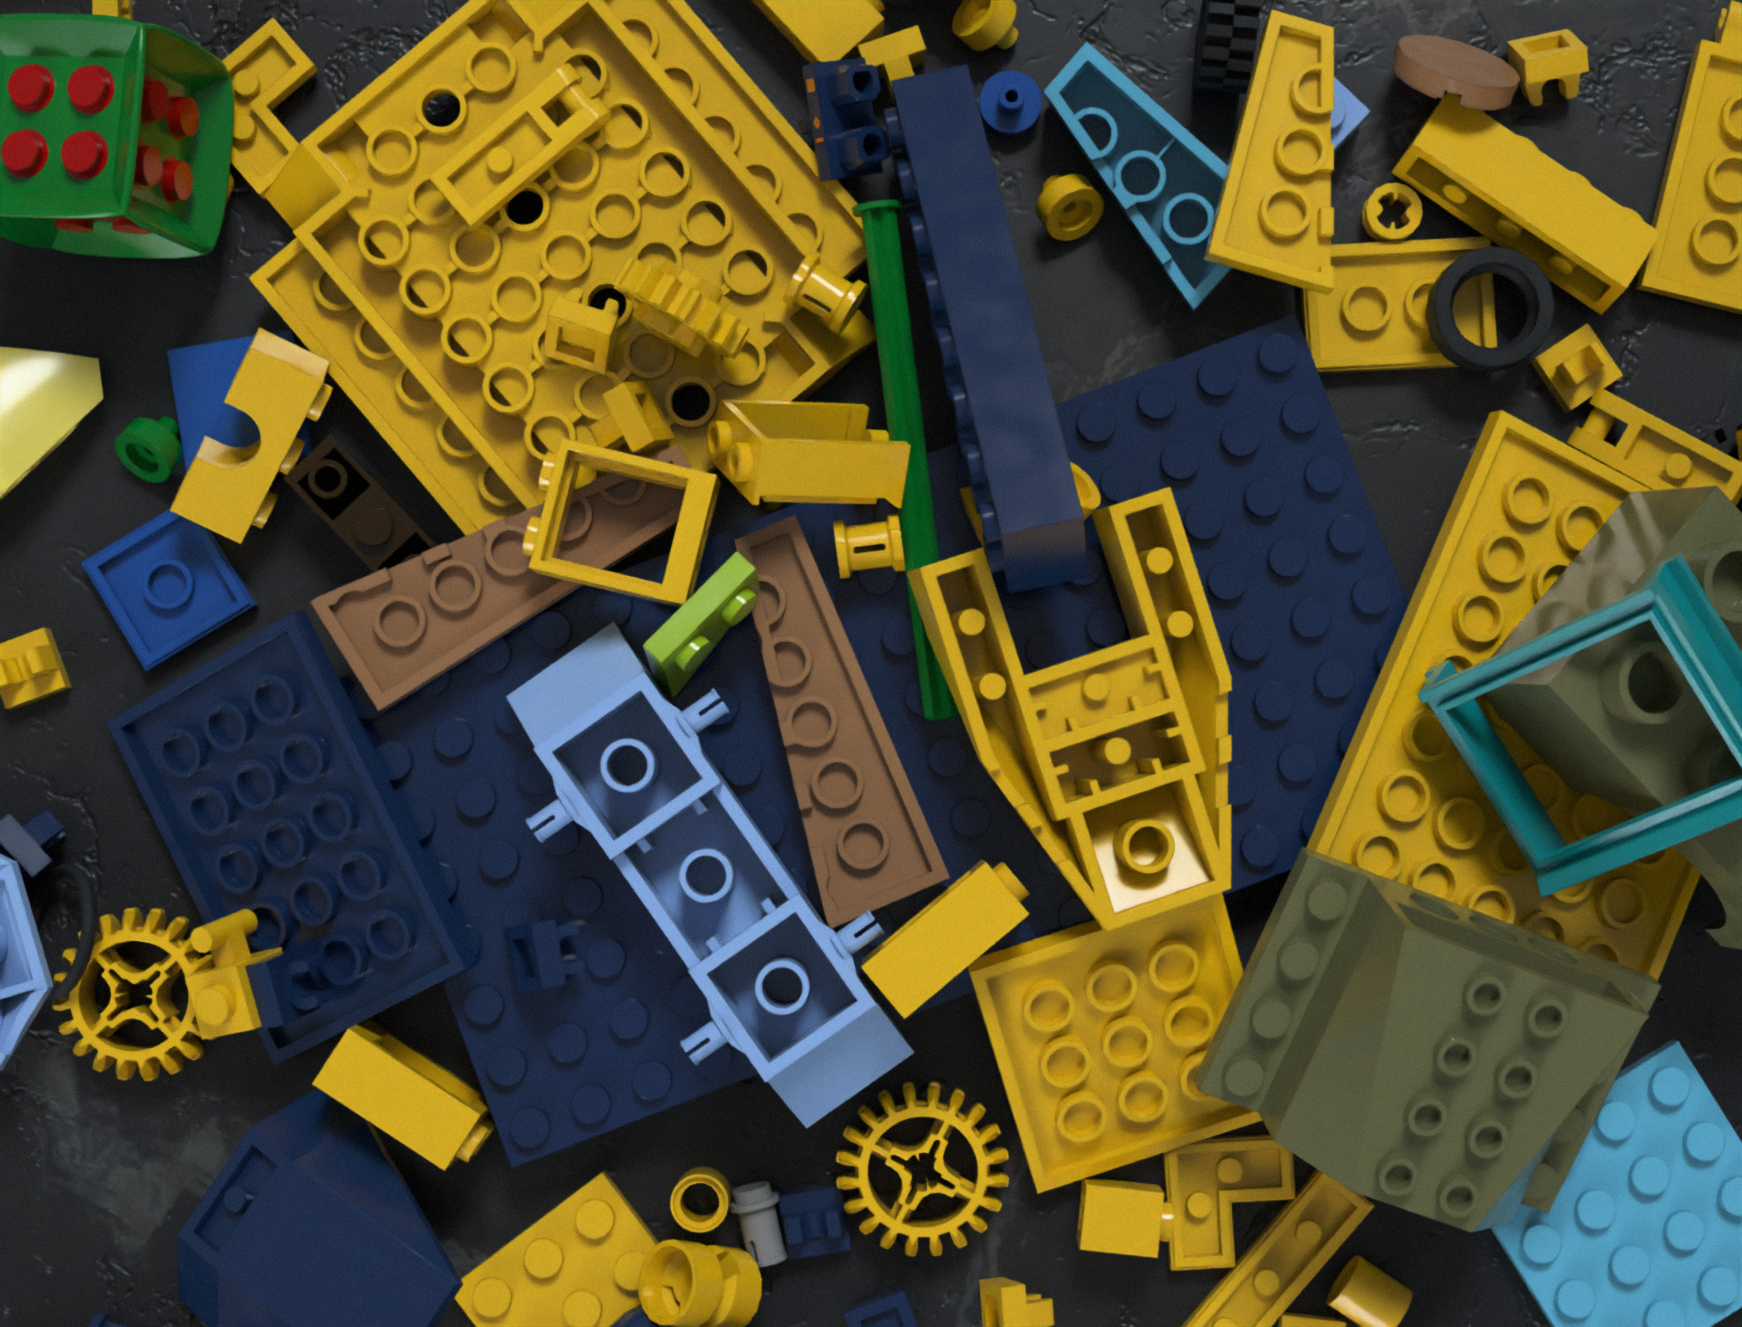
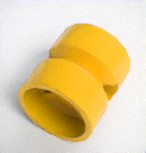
M676 1239L664 1240L653 1247L643 1261L639 1275L638 1294L642 1309L648 1318L659 1325L672 1327H745L757 1312L762 1295V1278L757 1262L750 1253L740 1248L719 1245L705 1246L698 1242Z

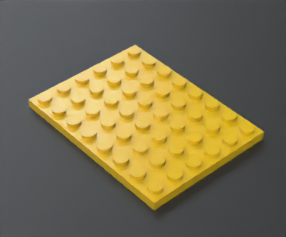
M1503 410L1490 412L1306 848L1646 973L1658 981L1701 873L1676 848L1670 846L1541 898L1535 871L1428 702L1422 703L1418 697V693L1427 682L1424 674L1428 669L1450 659L1456 670L1460 672L1490 658L1631 492L1653 491ZM1482 695L1475 697L1476 702L1567 845L1635 818L1603 799L1585 792L1572 790Z

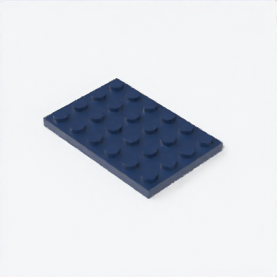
M305 610L288 614L106 722L204 923H210L242 909H249L256 915L258 920L256 931L245 936L250 953L282 947V950L304 946L306 956L315 954L323 959L324 964L311 969V975L316 991L331 989L333 997L329 1001L320 1004V1009L288 1024L263 1029L262 1026L256 1028L274 1066L479 963Z

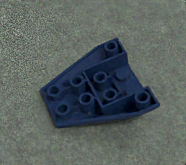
M319 1088L250 1127L177 1235L178 1299L209 1327H435L463 1285L374 1125Z

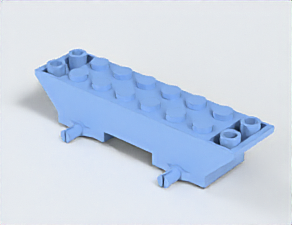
M613 621L506 696L535 747L533 750L552 775L556 794L559 797L535 815L526 819L529 828L534 830L555 816L554 820L534 833L541 843L545 842L547 838L573 820L589 830L609 859H613L689 968V974L707 998L713 1020L686 1039L680 1041L685 1052H688L706 1038L710 1039V1041L689 1055V1058L695 1065H698L704 1058L729 1042L733 1047L746 1054L765 1083L768 1082L802 1124L808 1128L915 1053L856 969L852 954L879 935L885 933L877 922L858 937L854 936L855 933L875 920L872 913L867 909L864 914L837 933L828 927L701 747L697 733L724 714L730 712L722 701L704 715H700L702 711L721 699L714 688L681 712L680 709L671 704Z

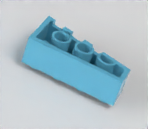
M1086 41L1044 90L1045 99L1193 314L1233 269L1203 260L1228 166Z

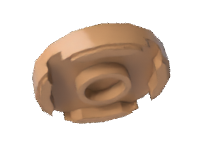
M1419 34L1403 36L1397 43L1394 52L1392 68L1396 76L1408 86L1435 99L1436 97L1443 99L1445 91L1462 95L1459 104H1463L1466 108L1496 110L1509 106L1521 80L1517 71L1504 60L1480 48L1439 36Z

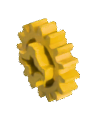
M628 257L612 283L617 291L625 295L626 299L638 305L632 317L640 321L641 326L694 357H698L705 346L709 350H715L727 358L736 359L751 333L749 327L740 323V319L726 312L731 300L722 295L723 291L671 260L666 259L659 270L653 265H646L637 258L632 259Z

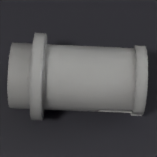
M768 1181L754 1182L732 1190L734 1201L730 1203L729 1209L731 1213H737L746 1252L750 1253L759 1268L786 1260L788 1258L787 1249L784 1246L775 1204L779 1202L778 1192L771 1191Z

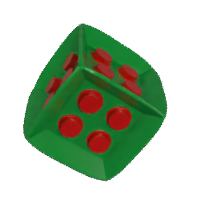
M21 13L0 15V236L26 246L52 248L66 253L85 256L179 259L202 256L213 252L221 232L225 214L233 142L234 94L230 73L225 64L202 46L171 29L156 24L94 14Z

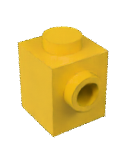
M1084 1178L1081 1185L1076 1234L1078 1247L1080 1250L1158 1258L1159 1241L1170 1242L1174 1205L1173 1203L1163 1202L1164 1192L1156 1184Z

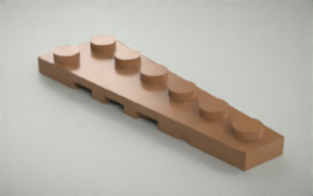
M678 445L646 457L692 469ZM612 473L594 479L590 484L574 489L557 559L608 570L677 526L685 491ZM545 501L517 515L497 520L483 526L479 531L448 544L438 545L422 552L420 556L389 569L379 570L310 601L378 711H386L583 586V584L535 573L529 568L531 556L522 554L523 540L531 516L541 518Z
M792 515L736 539L737 552L752 564L757 571L760 590L756 593L758 601L751 611L806 832L825 917L829 927L832 929L861 916L867 909L870 912L949 879L950 876L796 516Z

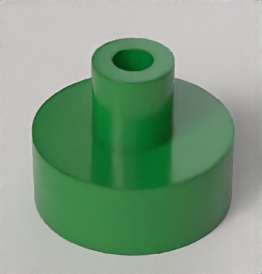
M166 416L161 417L158 421L144 417L135 418L115 440V451L125 467L141 479L153 483L164 482L180 465L184 456L181 444L177 439L180 435L179 425L173 419Z

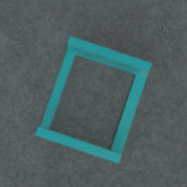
M1681 553L1657 563L1643 587L1633 593L1460 672L1456 670L1449 659L1428 669L1424 674L1427 682L1418 693L1419 699L1422 703L1428 702L1535 871L1541 898L1742 818V774L1567 845L1475 700L1477 696L1650 619L1742 768V652Z

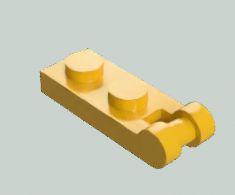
M570 63L557 68L428 176L473 231L582 139L589 137L599 130L611 117L612 112L598 97L591 99L580 86L583 78ZM561 102L572 116L557 127L545 112L554 104Z
M1598 386L1589 402L1594 408L1582 428L1575 426L1567 440L1568 444L1653 490L1718 486L1735 506L1742 497V462ZM1616 419L1627 423L1628 426L1615 447L1604 440Z

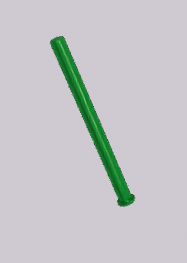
M877 200L852 207V214L855 217L862 218L889 440L907 441L911 445L902 506L898 508L923 716L926 720L937 721L952 719L957 716L959 710L926 634L907 575L908 571L939 562L940 557L896 214L904 210V203L901 200Z

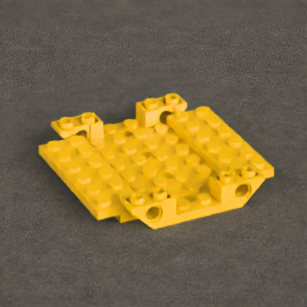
M684 0L468 1L300 142L264 195L293 229L296 238L249 277L250 281L309 351L330 362L327 372L466 536L481 530L483 526L497 520L507 519L542 504V501H545L547 492L540 491L538 483L546 453H557L560 438L598 446L588 427L611 412L602 394L623 382H647L676 439L655 451L632 453L627 443L617 449H612L611 447L607 449L646 458L674 445H678L692 469L711 473L717 467L708 456L706 438L710 422L713 420L717 421L719 399L804 402L877 340L875 328L859 309H857L844 331L838 335L830 330V322L798 303L791 307L783 302V296L792 277L810 252L820 256V264L844 279L850 277L867 262L862 218L855 217L852 214V207L858 204L838 180L820 182L816 154ZM570 63L583 78L580 86L591 99L600 98L612 112L611 117L599 130L589 137L582 139L520 191H531L542 198L543 211L536 221L526 225L513 222L508 216L509 202H507L473 231L428 176L557 68ZM442 94L454 96L460 102L458 118L452 124L445 127H437L430 124L426 120L425 115L426 107L430 100ZM561 102L554 104L545 112L557 127L572 116ZM628 257L632 259L637 258L646 265H653L659 270L667 259L723 291L722 295L731 300L726 312L740 319V323L749 327L751 333L736 359L727 358L715 350H709L705 346L699 356L694 357L641 326V322L632 317L638 305L626 299V310L618 319L613 356L604 375L543 355L547 316L556 295L564 298L572 288L584 290L582 304L590 306L594 295L600 290L606 288L615 289L612 283ZM686 386L701 387L710 397V406L707 413L698 420H683L673 410L675 395ZM580 466L574 489L590 484L594 479L604 476L608 472Z

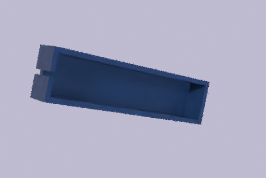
M965 64L893 80L891 84L895 107L883 109L890 141V156L896 182H900L902 190V201L904 203V215L910 236L913 235L916 248L914 253L922 289H926L929 302L928 313L934 340L940 347L943 360L941 361L948 398L953 401L956 414L954 419L962 456H966L970 472L968 478L976 514H980L984 530L982 536L991 573L1004 572L1009 594L1086 578L1088 575L1084 516L968 65Z

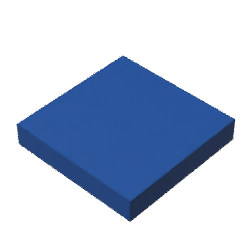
M292 329L272 332V334L298 346L297 335ZM254 336L167 350L186 473L205 435L231 447L249 446L261 438L257 424L248 414L224 402L232 380ZM305 417L296 435L297 438L306 441L298 459L305 458L315 449L311 422L307 417Z
M170 509L81 562L144 669L152 672L259 607L216 533L171 512Z

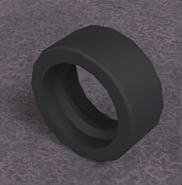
M1490 246L1467 252L1441 272L1429 291L1425 317L1430 338L1446 359L1464 370L1489 374L1511 369L1541 347L1552 329L1555 301L1550 281L1536 262L1516 250ZM1484 273L1503 275L1516 283L1524 294L1528 309L1525 326L1518 337L1507 345L1494 348L1477 346L1464 338L1455 325L1452 313L1454 296L1461 285L1471 277Z

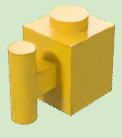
M242 909L197 927L191 933L190 940L193 948L200 953L211 951L214 965L184 977L202 1040L254 1030L262 1026L245 966L282 951V947L250 953L245 936L256 931L258 920L256 915L249 909Z

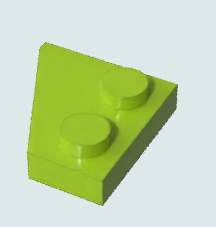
M737 551L643 644L655 681L673 698L684 687L727 630L743 620L758 601L756 593L760 590L756 568Z

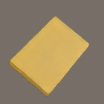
M1482 236L1331 245V266H1334V290L1329 295L1300 288L1302 332L1318 373L1336 374L1459 367L1446 359L1430 338L1425 317L1429 291L1441 272L1469 251L1490 247L1491 240ZM1493 273L1476 275L1464 282L1454 296L1452 308L1455 325L1463 337L1477 346L1488 348L1497 347Z

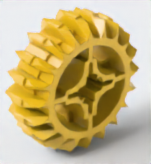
M137 907L124 910L122 925L113 914L101 916L99 918V927L102 936L96 931L92 954L82 978L69 993V996L53 1000L52 1007L54 1010L63 1011L71 1009L73 1020L64 1022L59 1026V1032L62 1035H68L80 1031L83 1038L75 1044L73 1053L80 1057L96 1048L98 1052L93 1061V1069L98 1072L106 1071L117 1059L116 1074L119 1080L131 1079L136 1071L137 1064L144 1081H152L158 1078L160 1063L171 1075L182 1071L183 1060L181 1053L187 1058L197 1060L204 1055V1050L201 1043L195 1037V1035L201 1037L190 996L188 998L186 1014L181 1022L177 1018L180 1011L175 1007L171 998L172 985L182 974L181 970H183L186 977L214 965L212 954L202 958L198 951L193 948L190 938L187 941L183 939L189 927V919L186 917H176L165 930L166 914L164 909H151L146 917L145 924L143 916ZM81 931L78 933L79 941H80ZM130 941H143L164 949L169 955L161 962L154 963L150 968L144 969L138 966L131 958L124 960L115 950ZM69 948L62 954V958L71 966L77 949ZM102 966L105 970L101 976L110 986L111 998L108 1006L99 1014L95 1000V984ZM68 972L55 974L54 983L57 985L62 983ZM157 978L150 985L153 994L146 996L152 998V1003L125 1010L133 1003L130 993L137 992L130 989L131 984H138ZM133 1019H137L148 1025L151 1030L159 1028L168 1039L159 1045L141 1046L119 1038L114 1032L121 1026L129 1024Z
M912 1081L903 1083L904 1103L896 1105L892 1094L887 1089H883L878 1093V1097L885 1112L878 1116L866 1104L859 1107L858 1114L869 1127L866 1132L852 1125L845 1127L843 1136L850 1142L859 1145L857 1151L849 1149L838 1150L836 1161L842 1165L854 1166L855 1172L844 1173L838 1176L836 1183L838 1189L858 1188L859 1193L850 1197L844 1203V1208L848 1214L856 1213L865 1207L868 1208L870 1212L859 1225V1229L863 1234L867 1235L872 1232L880 1222L886 1226L881 1236V1247L890 1249L895 1242L897 1234L901 1233L907 1235L905 1254L913 1257L918 1250V1237H929L931 1254L939 1256L942 1254L940 1235L950 1232L953 1243L958 1248H962L967 1245L965 1233L960 1227L963 1223L967 1221L979 1233H983L987 1229L986 1221L976 1211L979 1206L994 1212L1000 1211L1002 1207L1001 1200L995 1195L986 1192L987 1187H1007L1009 1177L1001 1171L990 1170V1165L1002 1163L1008 1160L1009 1156L1006 1148H986L985 1144L996 1139L1001 1134L997 1123L988 1124L979 1130L975 1127V1124L982 1119L986 1112L985 1107L978 1102L971 1106L964 1115L958 1111L964 1101L965 1094L963 1090L955 1088L950 1094L947 1104L938 1102L940 1084L937 1081H930L927 1087V1100H916L915 1086ZM914 1117L936 1118L923 1139L915 1144L907 1145L895 1140L891 1142L881 1137L886 1130L905 1119ZM953 1127L957 1128L967 1138L974 1150L976 1172L973 1182L961 1177L960 1173L948 1166L943 1158ZM937 1140L933 1148V1167L941 1174V1177L937 1176L934 1180L929 1181L926 1176V1183H916L911 1195L908 1196L912 1188V1169L908 1164L904 1163V1159L908 1161L910 1157L915 1155L919 1160V1153H929L934 1141ZM871 1154L884 1160L885 1165L898 1172L902 1179L897 1199L892 1209L881 1201L871 1184L868 1171ZM931 1193H942L952 1198L955 1195L963 1199L953 1210L941 1216L929 1219L910 1218L912 1211L916 1209L922 1198Z

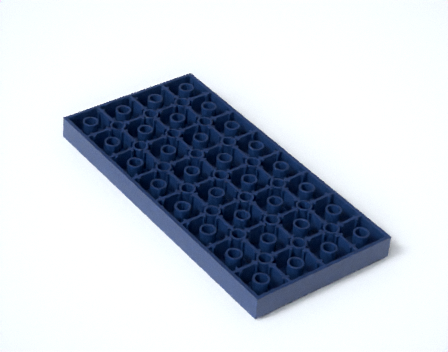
M1296 314L1055 405L1069 461L1084 470L1099 490L1101 503L1094 511L1171 487L1232 677V691L1228 692V735H1232V761L1228 762V804H1231V889L1222 892V895L1291 870L1301 848L1307 847L1409 605ZM959 442L928 453L927 461L940 561L982 548L983 546L967 516L960 489L970 486L968 478L970 472L966 456H962ZM877 498L876 504L797 503L708 537L694 593L737 551L736 539L792 515L796 516L950 876L949 879L871 911L875 920L854 934L855 937H858L877 922L885 932L852 954L856 969L895 1022L903 1019V1017L861 968L862 959L981 859L987 862L992 869L1000 862L1005 863L1030 893L1020 902L1029 915L981 956L1095 920V918L979 761L959 711L956 717L945 720L929 721L923 716L906 571L895 572L892 566L852 571L850 578L840 579L833 521L843 520L846 526L886 521L888 514L898 513V508L885 498ZM1092 514L1084 521L1088 577L1009 594L1004 572L991 573L1024 674L1131 639ZM883 544L860 546V547H855V548L871 547V546H878V545H883ZM670 552L616 573L662 584ZM587 585L579 587L384 712L377 710L355 673L339 678L479 962L442 981L511 1168L759 1074L746 1054L733 1047L729 1042L704 1058L698 1065L692 1062L689 1055L710 1041V1039L706 1038L688 1052H685L680 1041L686 1039L713 1019L710 1014L707 998L689 974V968L613 859H609L589 830L573 820L547 838L545 842L541 843L534 833L554 820L555 816L534 830H531L526 822L527 818L532 817L559 797L556 794L552 775L533 750L535 747L506 696L613 621L653 676L643 644L679 609L678 607ZM750 611L743 620L727 630L674 698L661 686L660 688L671 704L680 709L681 712L705 696L713 688L719 694L721 699L702 711L700 715H704L722 701L730 712L724 714L697 733L701 747L819 916L829 927L825 917L752 611ZM555 919L556 925H577L580 934L564 937L560 941L561 956L564 961L584 960L586 967L579 973L565 975L566 985L542 990L516 992L504 927ZM855 919L843 923L839 926H836L832 929L837 933L839 930L847 926ZM968 967L911 1015L975 991Z

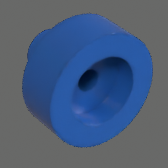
M1014 70L1002 71L990 77L983 85L979 96L978 107L982 123L990 132L1003 138H1016L1028 133L1036 125L1042 108V95L1036 82L1028 75ZM1012 98L1015 102H1009L1006 99Z

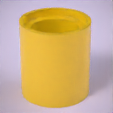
M702 1166L690 1169L681 1176L671 1195L670 1208L674 1219L681 1227L695 1233H704L715 1229L722 1223L728 1212L732 1198L730 1184L726 1177L714 1168ZM696 1183H704L711 1186L718 1195L719 1207L708 1215H697L691 1212L684 1202L685 1189Z
M1356 1255L1346 1264L1335 1280L1328 1294L1327 1304L1361 1327H1397L1410 1306L1413 1291L1359 1255Z

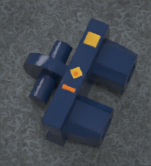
M865 58L818 62L802 66L810 119L799 121L800 135L813 134L820 182L883 173L882 161L888 159L891 152L888 133L880 125H875L872 100L876 99L877 94L881 90L877 67L867 65Z

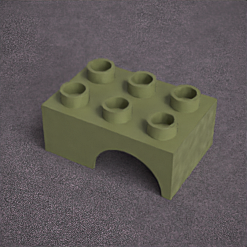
M1718 486L1631 492L1491 657L1641 589L1657 563L1679 553L1682 554L1742 652V513ZM1650 619L1482 694L1489 704L1572 790L1585 792L1603 799L1633 817L1640 816L1742 774L1741 766ZM1742 818L1675 844L1673 847L1703 875L1718 895L1725 909L1726 919L1712 920L1705 930L1720 946L1742 950Z

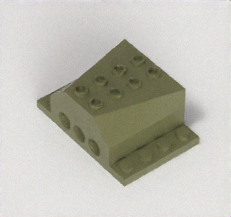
M1302 847L1193 1081L1199 1092L1258 1112L1275 1142L1350 1191L1472 1233L1511 1223L1520 1204L1549 1213L1642 1025L1650 1017L1648 1013L1662 986L1653 976Z

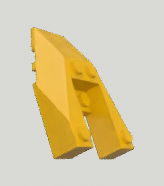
M1171 487L1091 513L1131 639L1034 672L1023 673L983 547L907 572L926 634L979 761L1106 932L1231 889V804H1228V762L1232 761V735H1228V692L1232 691V677Z

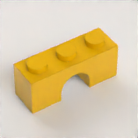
M259 327L232 380L224 402L248 414L257 424L261 438L249 446L231 447L205 435L178 489L170 511L239 544L242 543L251 524L262 529L278 498V494L269 491L277 472L279 471L287 475L294 468L306 441L296 437L305 417L317 422L331 395L333 387L323 383L330 362Z

